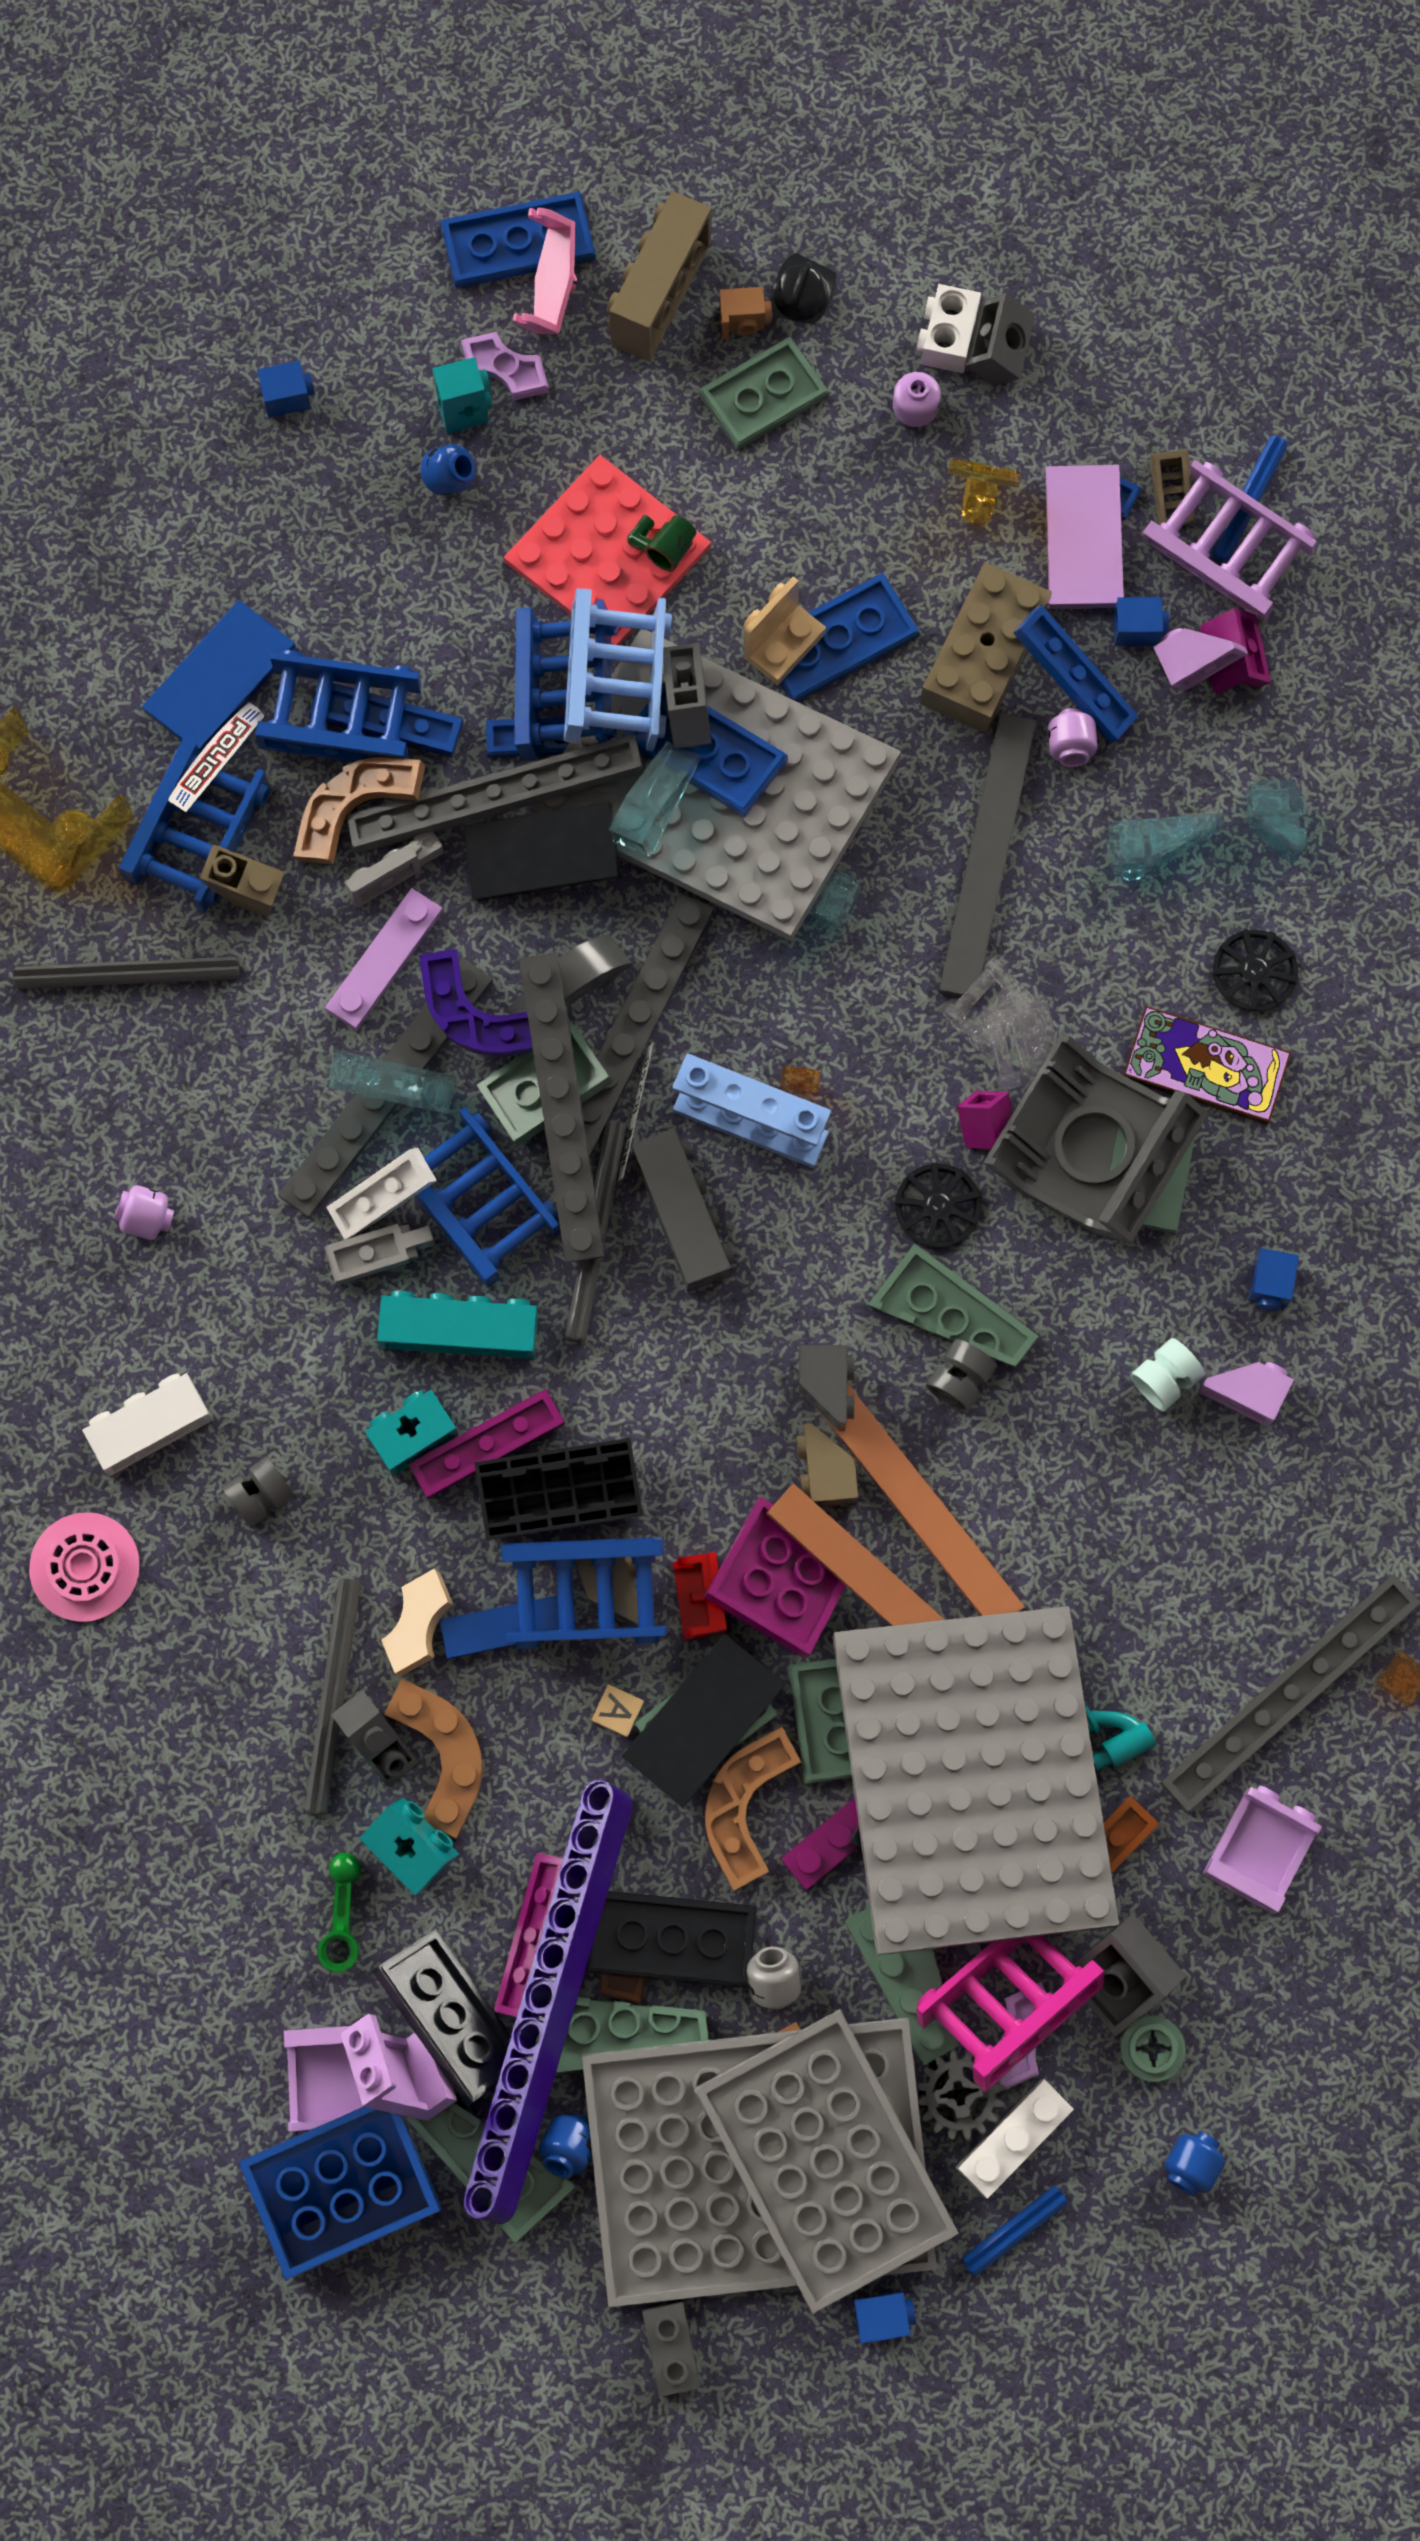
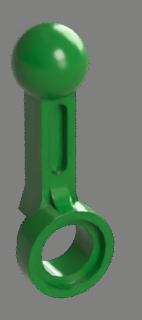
M346 1852L337 1854L329 1864V1874L335 1881L333 1925L331 1932L320 1941L317 1950L318 1959L322 1966L332 1972L348 1970L355 1964L359 1956L358 1943L354 1936L351 1935L350 1920L353 1882L358 1879L361 1873V1864L355 1855ZM341 1939L347 1942L350 1947V1955L345 1962H335L329 1957L328 1946L331 1941Z

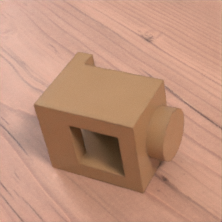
M763 287L720 289L719 308L722 339H729V332L751 335L758 330H765V323H772L771 301H764Z

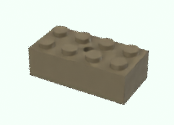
M671 191L666 203L660 202L653 218V223L655 224L650 233L645 232L638 246L639 255L635 263L629 262L622 277V283L624 284L619 293L614 292L611 295L606 312L610 314L607 330L611 333V346L651 362L711 245L712 207L674 191Z
M984 562L922 687L920 704L988 733L1028 651L1013 632L1035 608L1043 605L1048 611L1052 591Z

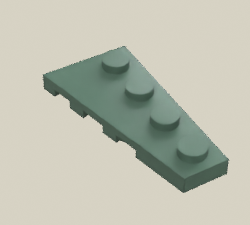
M552 1994L548 1998L547 2005L552 1999ZM578 1997L555 2076L583 2072L582 2055L707 2041L709 2038L705 2011L655 2005L652 2007L631 2005V2003L614 2001V2003Z

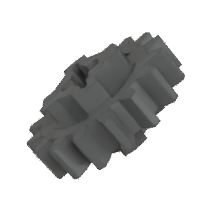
M955 2050L951 2051L950 2061L947 2063L939 2056L936 2057V2064L939 2068L935 2071L925 2068L924 2073L929 2078L928 2083H918L917 2085L920 2091L926 2093V2097L918 2100V2106L929 2109L922 2117L926 2123L936 2120L934 2132L940 2136L948 2129L949 2139L953 2142H956L959 2133H963L968 2142H973V2131L976 2130L983 2136H987L988 2131L985 2124L988 2121L996 2125L1000 2123L994 2114L995 2109H1006V2104L997 2099L998 2095L1006 2092L1004 2085L994 2084L989 2090L984 2092L976 2083L968 2080L965 2070L973 2071L975 2059L968 2051L964 2060H960ZM949 2074V2080L943 2089L936 2090L940 2081ZM961 2087L971 2094L965 2097V2104L962 2106L955 2099H952V2097L958 2095V2088ZM987 2102L984 2111L975 2119L974 2113L981 2103ZM938 2110H952L956 2114L958 2123L948 2121L941 2116Z

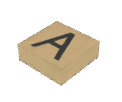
M608 1684L591 1721L628 1738L644 1704V1700Z

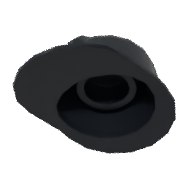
M798 253L787 258L779 270L771 292L770 301L773 315L776 318L808 324L818 322L824 315L834 290L836 272Z

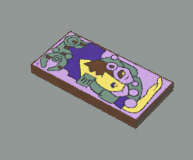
M1145 1006L1123 1076L1139 1084L1170 1094H1174L1176 1090L1186 1092L1198 1103L1268 1125L1291 1052Z

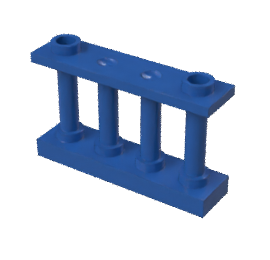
M596 600L597 609L608 610L604 600ZM531 607L516 608L514 745L524 760L539 759V745H543L544 741L564 739L565 724L542 726V723L539 722V711H543L546 706L566 705L567 689L543 692L539 688V677H543L546 672L568 670L569 655L543 658L542 654H540V643H544L545 639L568 637L571 630V621L543 624L542 620L538 621ZM595 624V628L589 627V634H596V643L612 644V636L617 635V626ZM593 658V661H587V668H595V677L612 679V660ZM591 692V695H585V703L595 702V711L611 713V694ZM589 726V730L582 729L580 737L595 736L597 742L602 743L610 741L611 738H616L617 729Z
M285 650L282 653L271 652L270 660L274 672L282 674L274 718L269 722L258 721L255 736L260 749L348 762L373 757L409 759L407 744L399 739L407 692L421 694L422 684L419 672H414V670L405 666H394L391 669L306 657L302 653L293 650ZM297 676L319 679L311 722L306 728L291 726L288 723ZM333 682L355 685L347 730H344L343 733L328 731L325 728ZM370 687L392 690L384 735L379 738L367 737L362 733Z
M183 738L118 869L123 880L138 885L141 876L147 877L152 875L195 893L196 895L193 899L198 911L205 914L209 905H215L221 895L209 888L198 878L155 861V857L152 855L157 844H164V842L205 859L208 858L212 848L211 844L172 829L171 824L168 823L173 812L181 810L169 802L168 799L181 778L200 754L197 743ZM257 769L251 783L221 770L211 781L213 784L244 796L235 815L199 800H196L187 810L191 814L228 828L220 844L222 848L236 852L257 807H264L269 798L271 788L268 786L269 783L265 771Z
M464 1107L459 1113L465 1127L425 1156V1161L432 1171L474 1139L479 1142L489 1156L445 1189L438 1188L434 1191L429 1186L418 1193L415 1198L488 1288L499 1280L496 1268L500 1265L499 1261L545 1226L554 1237L561 1232L558 1223V1211L548 1200L544 1203L540 1201L488 1136L491 1129L479 1113L472 1116L468 1109ZM499 1167L512 1185L469 1218L465 1219L462 1217L457 1220L449 1210L453 1207L452 1202ZM523 1197L535 1212V1215L490 1249L485 1247L481 1250L473 1240L477 1236L475 1232L519 1198Z
M664 1537L512 1543L501 1546L502 1562H512L513 1569H517L519 1631H509L505 1634L506 1642H516V1649L540 1648V1641L635 1637V1644L659 1643V1636L667 1635L668 1625H654L652 1563H656L655 1556H662L665 1553ZM617 1557H631L632 1564H636L638 1626L615 1627L612 1565L616 1564ZM576 1559H592V1566H596L599 1627L575 1628L572 1567L576 1566ZM552 1560V1567H556L559 1629L535 1630L533 1568H537L536 1561Z

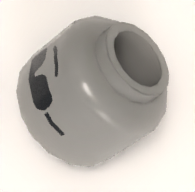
M767 1947L760 1950L749 1961L747 1978L749 1992L755 2003L769 2009H782L796 2001L801 1994L802 1983L799 1963L793 1954L779 1947Z

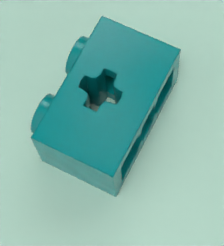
M475 357L432 368L437 402L446 433L489 423L487 410L493 408L490 396L491 387L486 369L479 371Z
M420 1390L411 1394L402 1402L404 1407L393 1414L387 1411L378 1415L370 1421V1428L365 1431L369 1441L392 1477L409 1467L408 1463L459 1435L455 1425L432 1390L426 1393ZM409 1422L411 1426H416L417 1434L410 1437L407 1433L403 1434V1425Z
M404 1797L390 1804L359 1838L415 1896L426 1890L459 1855L453 1848V1842L449 1836L441 1830H435L425 1820L423 1810L414 1802L407 1801ZM412 1839H413L415 1843L413 1844V1846H412V1848H411L409 1844L411 1843V1841H412Z

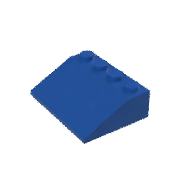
M361 2107L239 2162L285 2280L442 2210L427 2169L402 2115Z

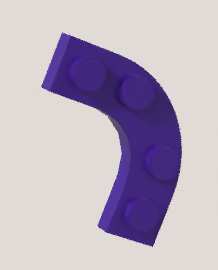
M457 949L419 955L424 994L428 1008L438 1027L449 1039L468 1051L485 1056L505 1057L533 1053L527 1012L489 1015L476 1009L466 998Z

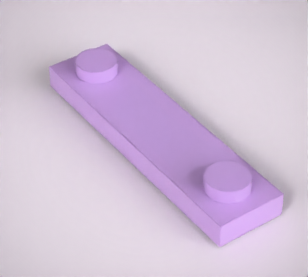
M411 888L325 1006L326 1011L358 1031L443 913V908Z

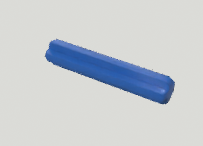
M1056 2186L1051 2187L963 2256L962 2263L969 2273L977 2276L1065 2207L1068 2203L1066 2197Z

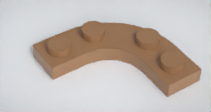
M373 757L358 760L342 767L344 771L336 775L327 784L322 782L307 803L294 851L295 859L298 862L333 865L341 828L347 815L356 806L369 799L390 798L418 801L425 770L424 763L416 759Z
M401 1679L384 1715L422 1733L434 1743L440 1753L442 1771L438 1786L424 1812L425 1820L434 1829L441 1830L445 1834L458 1839L481 1786L483 1762L478 1740L469 1722L452 1704L421 1687Z
M783 1727L747 1745L734 1754L717 1773L708 1794L705 1810L707 1837L713 1854L734 1892L769 1873L749 1834L746 1824V1811L754 1792L770 1780L801 1764V1760Z

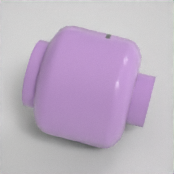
M924 372L905 374L898 380L894 388L893 410L895 416L903 424L910 427H922L935 419L939 411L941 390L937 381Z
M1068 708L1061 711L1048 724L1050 755L1066 767H1078L1086 764L1097 752L1095 720L1090 715L1076 708Z
M135 1185L129 1192L122 1191L114 1220L119 1221V1228L122 1232L147 1240H154L160 1230L168 1232L174 1210L167 1208L168 1197L166 1194Z

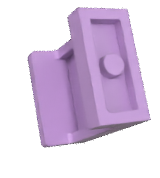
M1259 1786L1257 1790L1250 1787L1241 1798L1202 1875L1269 1913L1275 1914L1280 1911L1286 1899L1284 1895L1314 1837L1319 1834L1322 1826L1314 1822L1316 1816L1308 1810L1296 1805L1292 1810L1279 1803L1278 1801L1281 1797L1272 1790L1263 1786Z
M371 2014L365 2015L341 2033L363 2107L429 2121L457 2101L452 2085L415 2033L406 2039L381 2033L376 2016Z
M350 2026L284 2031V2047L287 2048L290 2105L288 2131H298V2135L363 2107L341 2037V2033Z

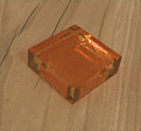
M785 1066L782 1068L780 1090L818 1094L821 1072L815 1069Z
M1399 1650L1375 1683L1408 1707L1420 1692V1664Z

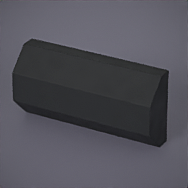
M631 1438L474 1462L486 1541L643 1516Z

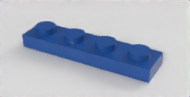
M1043 605L1035 608L1013 632L1077 707L1095 720L1096 728L1109 743L1118 740L1138 717L1137 713Z
M333 683L326 723L347 728L354 695L353 688ZM369 693L362 733L376 737L384 735L390 698ZM315 697L309 712L310 718L312 717ZM405 703L399 739L402 742H406L408 746L453 758L464 725L463 719Z

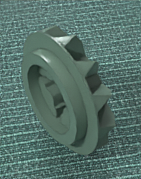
M1144 2016L1134 2021L1123 2032L1120 2052L1124 2066L1136 2078L1148 2082H1160L1172 2077L1180 2069L1184 2062L1186 2047L1182 2033L1171 2021L1160 2016ZM1150 2030H1153L1156 2044L1170 2047V2051H1163V2053L1156 2055L1154 2067H1152V2061L1149 2060L1147 2053L1136 2051V2047L1148 2044L1149 2037H1151Z

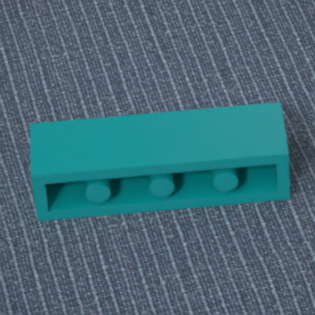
M392 1291L391 1296L381 1295L377 1342L380 1349L535 1359L538 1310L537 1306L530 1305V1301L524 1299H508L507 1304L491 1303L492 1299L484 1296H470L468 1301L453 1300V1296L442 1293L430 1294L429 1299L414 1298V1293L408 1291Z

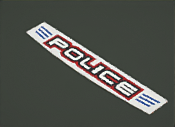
M248 702L212 738L181 778L170 795L169 802L187 812L256 728L258 721L264 718V715L256 706Z

